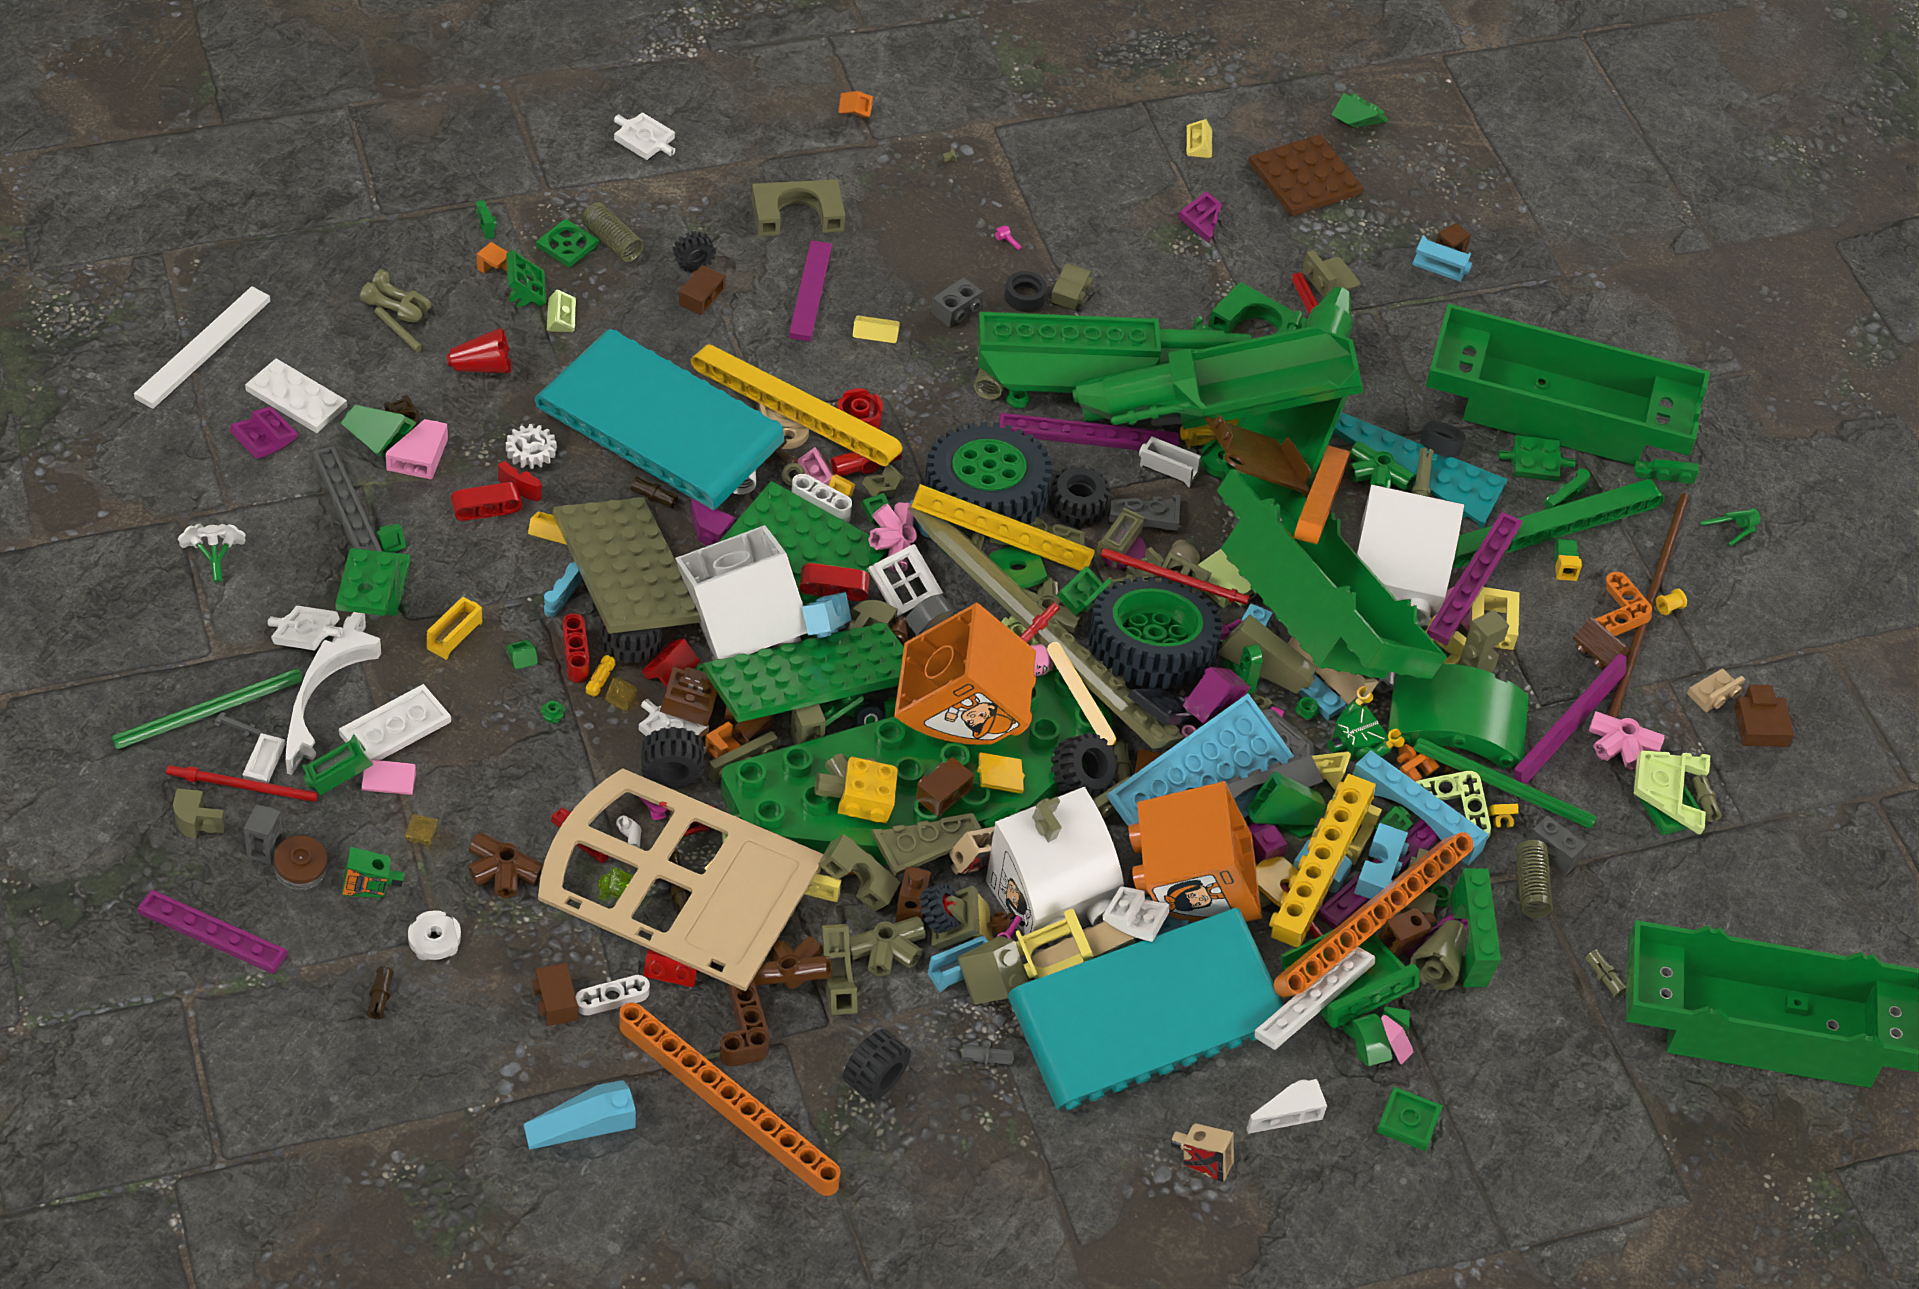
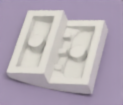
M1120 886L1103 914V920L1126 934L1153 942L1169 914V904L1146 900L1145 891Z

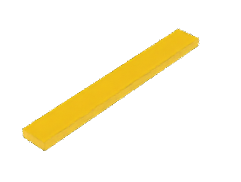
M921 484L911 504V507L1079 571L1086 566L1089 567L1095 554V550Z

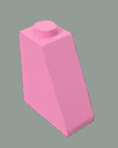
M424 419L387 451V470L432 480L448 440L447 424Z

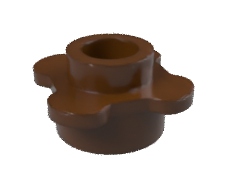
M1005 911L996 912L989 917L990 922L987 923V927L992 928V931L995 933L1006 932L1012 924L1011 919L1014 918V914Z

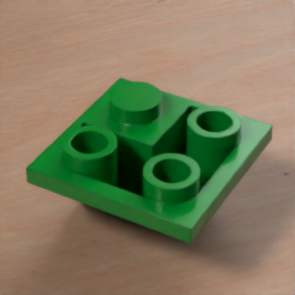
M1343 93L1331 114L1354 128L1387 123L1388 118L1383 115L1385 111L1370 102L1368 103L1354 93H1351L1350 96Z

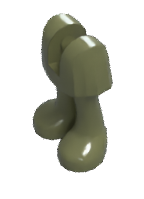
M379 269L376 272L373 282H367L360 294V301L368 305H376L393 310L398 313L397 319L417 323L422 318V314L426 313L432 306L431 302L415 291L406 292L392 286L389 273L384 269Z

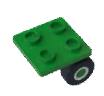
M862 694L819 704L826 720L825 726L843 714L848 715L849 719H854L856 727L884 719L882 711L868 699L864 698Z

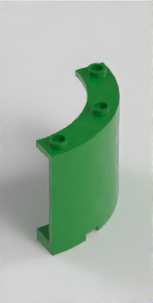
M1443 663L1432 679H1417L1410 675L1401 676L1395 673L1388 734L1391 730L1398 729L1401 732L1399 737L1402 736L1405 740L1404 745L1407 744L1411 747H1414L1416 740L1421 737L1439 746L1465 749L1491 760L1504 770L1518 765L1524 759L1529 696L1508 680L1503 682L1496 679L1494 673L1465 665Z

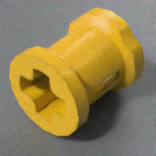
M1674 589L1671 594L1666 596L1660 595L1656 598V607L1665 616L1669 615L1672 610L1677 608L1683 609L1687 606V598L1681 589Z

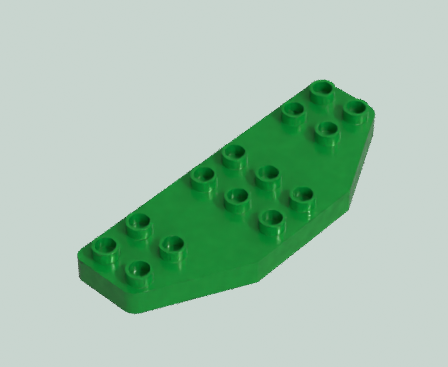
M1056 669L1049 671L1044 676H1036L1030 706L1032 720L1028 728L1017 736L1010 734L993 744L986 745L955 743L921 733L893 716L728 764L722 770L721 794L731 815L824 854L833 840L845 834L848 838L854 840L856 845L863 851L870 854L876 862L881 865H888L871 835L872 830L893 829V826L904 825L905 827L916 825L922 821H940L941 818L973 813L980 827L985 829L986 827L983 822L1004 808H1019L1020 811H1024L1036 806L1043 799H1053L1061 791L1058 788L1059 783L1054 782V772H1051V767H1053L1051 757L1055 756L1053 753L1054 749L1059 747L1058 744L1065 739L1086 733H1092L1093 735L1096 732L1061 673ZM1086 686L1111 728L1112 719L1103 702ZM841 753L848 760L850 757L861 759L871 757L879 763L892 765L897 768L895 802L887 824L839 814L838 806L841 798L815 794L817 774H830L825 767L828 760L834 755ZM979 753L1021 759L1022 773L1025 774L1023 793L981 787L980 773L977 772ZM954 757L975 774L973 788L937 817L916 800L917 784L922 777H928L932 774L940 763H945ZM1082 757V767L1084 769L1087 765Z

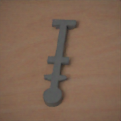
M223 711L218 715L214 723L218 727L221 723L245 731L243 736L246 737L252 734L259 739L262 733L282 739L278 733L269 734L267 730L261 731L256 729L254 724L248 726L226 717L227 713Z

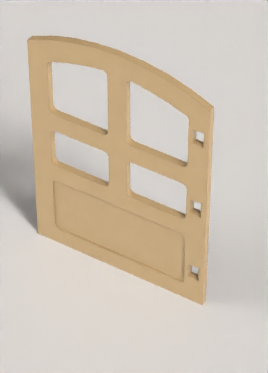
M622 768L589 792L560 827L545 858L540 877L538 900L746 991L819 870L820 866L818 863L823 854ZM626 792L657 805L661 801L667 802V807L664 808L674 812L649 851H644L591 828L589 824L606 807ZM695 821L728 835L704 874H697L668 860L691 823ZM575 845H586L638 869L613 908L608 909L562 888L565 872ZM658 878L692 892L673 925L665 933L632 919L633 914L652 884ZM571 899L581 905L577 909L568 905L567 902ZM640 930L651 934V940L649 941L638 936ZM711 962L724 966L723 971L720 972L709 967Z

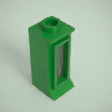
M353 734L350 741L306 766L303 764L302 766L306 773L303 779L309 789L315 788L322 795L371 767L373 763L364 752L366 751L365 746Z

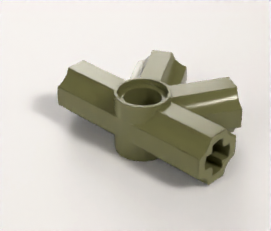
M1047 578L1045 582L1038 584L1037 594L1025 588L1023 589L1044 610L1055 602L1060 609L1053 618L1067 631L1077 634L1084 621V615L1078 613L1075 616L1056 596L1058 593L1056 581L1052 578Z
M841 753L836 754L826 762L825 767L830 774H817L815 782L816 795L842 798L845 790L848 762L845 755ZM870 757V758H863V759H865V760H870V761L878 762V761H876L875 759H873V758H871V757Z
M916 916L893 924L887 921L881 922L876 925L874 930L849 937L850 959L856 960L870 955L868 971L873 973L874 976L880 977L890 974L893 958L908 969L910 967L913 968L922 955V949L912 942L925 938V930L921 918Z

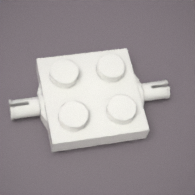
M643 112L630 120L625 119L619 114L614 118V122L622 126L614 134V140L644 159L648 160L659 151H663L669 156L675 153V148L668 145L669 142L675 139V132Z
M296 605L287 616L283 618L271 616L268 619V626L278 628L271 636L274 644L316 650L326 636L340 638L343 635V628L335 627L336 623L340 620L336 611Z
M649 699L644 700L641 704V707L650 713L648 718L639 723V731L645 736L651 735V732L654 730L658 731L660 728L682 727L686 728L687 731L692 730L695 732V735H699L701 738L709 732L708 725L706 727L660 712L661 706L657 707Z

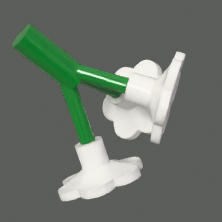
M197 524L187 527L184 533L178 537V541L182 548L187 546L199 548L211 563L213 582H222L221 560L227 548H230L232 544H244L246 535L243 531L230 524L227 526L224 524L219 526L208 525L206 527ZM217 535L224 538L222 542L223 547L218 556L216 544H218ZM207 536L208 544L211 545L212 556L202 545L201 537Z

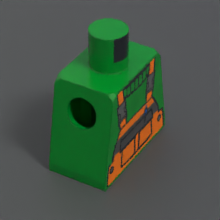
M350 847L341 896L382 898L385 894L386 885L402 887L404 872L389 870L391 858L387 855Z

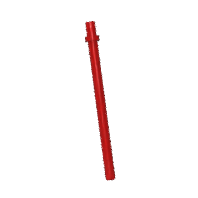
M1106 548L1102 550L1101 557L1227 598L1228 602L1231 603L1236 601L1245 605L1249 604L1250 596L1239 593L1237 589L1232 588L1230 590Z

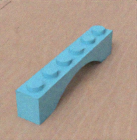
M1372 750L1356 763L1353 775L1375 783L1374 796L1391 799L1413 811L1434 830L1441 840L1460 832L1469 834L1473 840V849L1461 860L1469 866L1483 852L1488 833Z

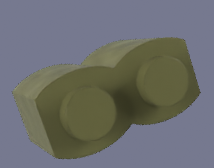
M1066 263L1053 288L1051 303L1072 310H1076L1078 305H1083L1086 297L1085 291H1090L1093 284L1091 270Z

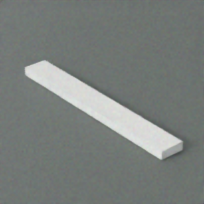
M250 287L134 393L135 399L154 409L270 302V296L254 287Z

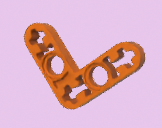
M1611 572L1606 577V589L1621 608L1594 620L1614 636L1649 622L1652 618V606L1625 574L1621 572ZM1631 595L1635 598L1633 600H1626L1623 597ZM1618 618L1626 619L1627 622L1617 623L1615 620Z

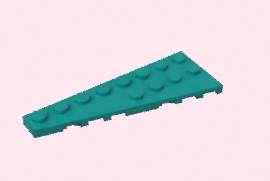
M1343 412L1341 413L1333 434L1350 445L1360 441L1378 452H1390L1394 456V462L1417 476L1419 450L1425 448L1422 444ZM1434 453L1429 481L1430 494L1435 495L1440 500L1464 504L1462 517H1469L1478 523L1477 527L1484 528L1506 485L1507 479L1454 457Z

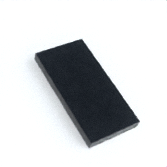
M1173 688L1132 689L1127 696L1164 725L1202 723L1183 707V704L1186 702L1184 700L1185 697Z

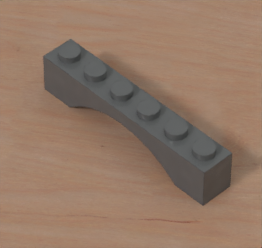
M1300 754L1288 759V763L1284 765L1281 762H1277L1268 766L1267 771L1262 772L1261 769H1257L1247 774V778L1242 779L1241 776L1232 778L1227 781V786L1233 798L1245 792L1260 790L1274 771L1310 789L1322 783L1323 779L1312 755L1302 758Z

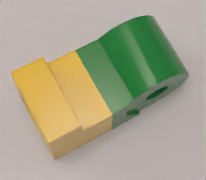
M1556 539L1554 547L1556 580L1577 581L1582 568V562L1577 553V541ZM1564 568H1570L1572 573L1566 574L1563 573Z

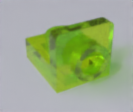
M613 867L607 875L603 874L599 880L598 888L600 892L598 898L604 900L609 894L620 898L634 875Z

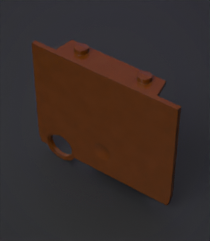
M1218 415L1216 419L1206 416V422L1226 452L1224 459L1234 466L1236 470L1309 495L1310 490L1306 483L1312 471L1290 437H1287L1284 443L1280 445L1277 439L1225 422L1221 415ZM1229 457H1233V458L1237 459V460L1240 461L1243 465H1240V464L1235 463V462L1232 461Z

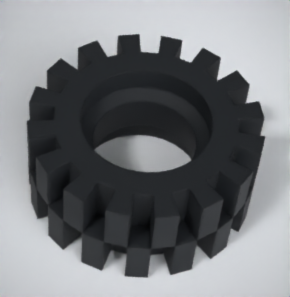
M692 231V235H689L688 232L685 234V238L682 236L679 238L680 242H675L676 247H673V253L679 267L683 271L689 270V272H693L694 269L699 270L702 265H711V259H715L716 250L708 234H703L702 231H699L698 234L696 231Z

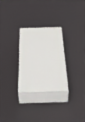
M261 733L243 772V779L269 783L285 747V739Z

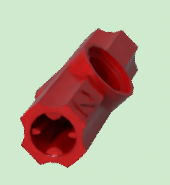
M855 452L831 458L832 471L834 475L837 474L839 476L858 471L870 474L880 467L879 464ZM902 452L892 462L901 460Z

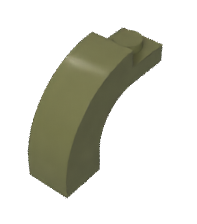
M848 924L822 926V956L830 957L832 968L831 978L824 979L831 1015L858 1013L857 988L853 981L850 962Z

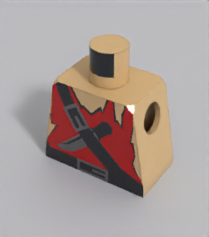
M994 827L966 832L952 848L949 855L954 862L951 866L952 871L956 875L962 876L964 873L979 871L988 867Z
M1194 1124L1188 1135L1178 1131L1173 1135L1171 1146L1184 1151V1164L1187 1167L1224 1183L1234 1163L1233 1132Z

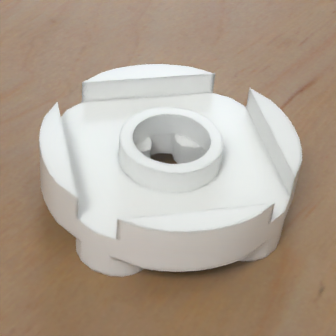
M442 911L422 913L416 917V921L408 929L409 945L421 960H438L452 956L458 951L461 941L460 925L454 917L451 919ZM431 932L441 935L436 939L430 938Z

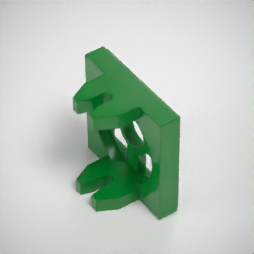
M510 250L506 254L508 286L514 290L509 295V302L516 301L517 307L526 306L531 301L540 307L546 303L544 270L514 250ZM522 278L524 284L518 281V279ZM532 285L536 286V292L532 290Z

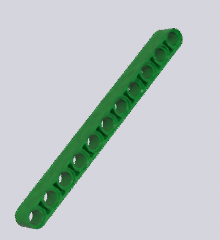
M1647 479L1519 517L1517 519L1523 521L1521 528L1505 554L1657 508L1663 503L1665 497L1653 480ZM1492 526L1458 536L1452 568L1463 567L1470 563Z

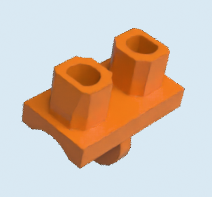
M1405 744L1399 748L1400 756L1397 757V761L1399 763H1406L1400 767V771L1415 782L1423 778L1416 769L1417 767H1420L1426 776L1439 768L1435 759L1422 753L1417 756L1416 753L1418 752L1414 750V747Z

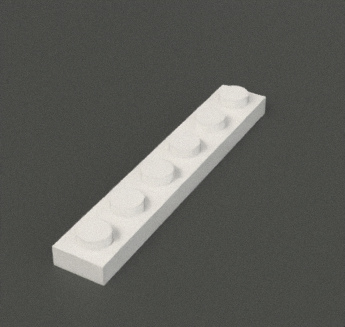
M1356 947L1304 992L1295 995L1255 1030V1038L1276 1050L1375 964V956L1360 947Z

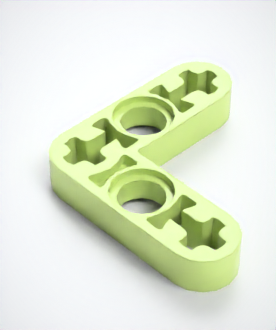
M1465 771L1416 781L1426 790H1432L1431 785L1435 784L1436 797L1442 801L1462 797L1465 817L1475 825V818L1480 817L1482 828H1487L1484 831L1489 834V838L1491 825L1481 779L1476 772ZM1467 778H1471L1474 782L1477 781L1473 784L1475 794L1470 795L1468 785H1463L1467 783ZM1443 782H1449L1452 784L1453 789L1450 793L1444 794L1439 791V785ZM1471 801H1479L1482 804L1481 810L1478 812L1470 811L1468 804Z

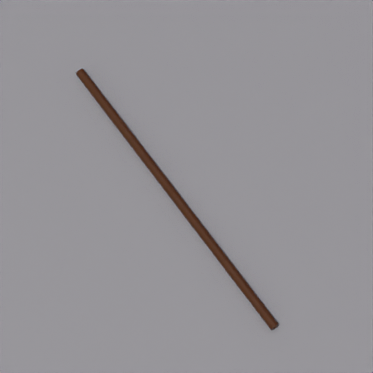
M1686 493L1680 495L1646 598L1651 604L1652 610L1689 500V495ZM1648 622L1636 628L1627 656L1626 674L1618 683L1608 716L1616 719L1618 717Z

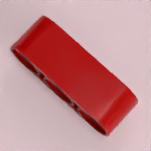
M512 482L460 489L453 492L450 497L455 517L460 521L513 514L522 508L518 487Z
M807 563L801 568L799 590L804 594L820 597L846 592L847 600L864 601L868 597L870 576L866 571Z
M571 613L563 618V645L567 676L574 683H582L589 678V652L585 621L581 615Z

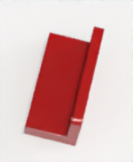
M685 639L670 641L643 669L642 673L646 679L658 677L667 688L673 667L685 670L686 667L693 669L700 660Z

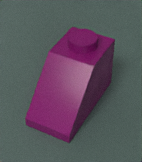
M692 499L690 517L698 541L706 546L718 543L734 525V517L718 509L713 511Z
M1256 823L1248 825L1252 834L1257 864L1266 859L1284 857L1287 842L1274 825Z

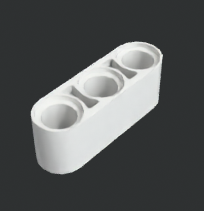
M807 474L794 476L792 480V493L849 523L852 501L848 496Z

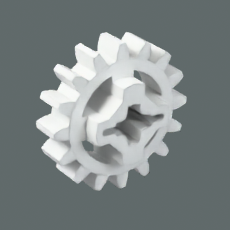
M529 424L527 429L524 426H520V431L513 429L512 435L507 436V457L513 458V464L520 462L521 468L529 465L530 469H533L536 464L541 468L542 462L549 464L550 458H555V436L550 435L549 429L542 431L541 425L533 428L532 424Z

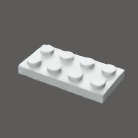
M277 358L245 384L247 392L315 433H318L347 408V400Z
M422 684L339 728V735L345 742H348L353 734H355L365 746L366 751L364 752L369 759L380 761L451 723V715L427 687Z

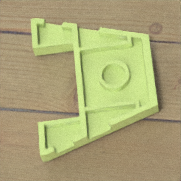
M1641 751L1637 756L1634 794L1694 832L1701 834L1705 829L1706 812L1682 804L1684 774L1686 771L1699 776H1707L1709 773L1710 755L1702 754L1700 757H1693L1690 753L1676 756L1670 755L1669 752Z

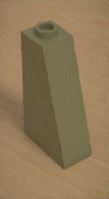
M1250 614L1224 639L1217 651V654L1239 665L1243 648L1257 644L1260 647L1263 658L1259 675L1296 694L1303 687L1308 689L1315 680L1313 674L1317 666Z

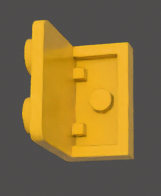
M850 757L847 762L845 790L838 806V813L887 824L895 802L897 768L888 764Z

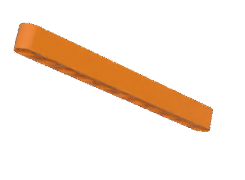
M1328 445L1300 515L1294 539L1318 544L1344 474L1350 451Z
M1460 832L1444 838L1275 979L1274 990L1278 996L1287 998L1304 992L1383 926L1388 919L1395 916L1468 855L1473 849L1471 836L1465 832Z
M630 1002L620 1008L619 1028L622 1034L819 1194L830 1196L837 1192L840 1168L834 1161L642 1006ZM748 1112V1113H751L752 1115H745V1114H743V1113ZM768 1128V1129H771L772 1131H765V1130H763V1129ZM787 1144L791 1145L792 1147H784L783 1145ZM803 1161H810V1162H812V1163L807 1164V1163H804ZM823 1177H830L832 1180H825Z

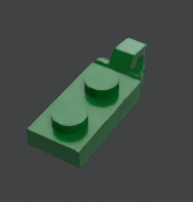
M1654 458L1653 462L1636 461L1634 465V477L1642 479L1651 478L1659 481L1694 484L1699 473L1698 463Z

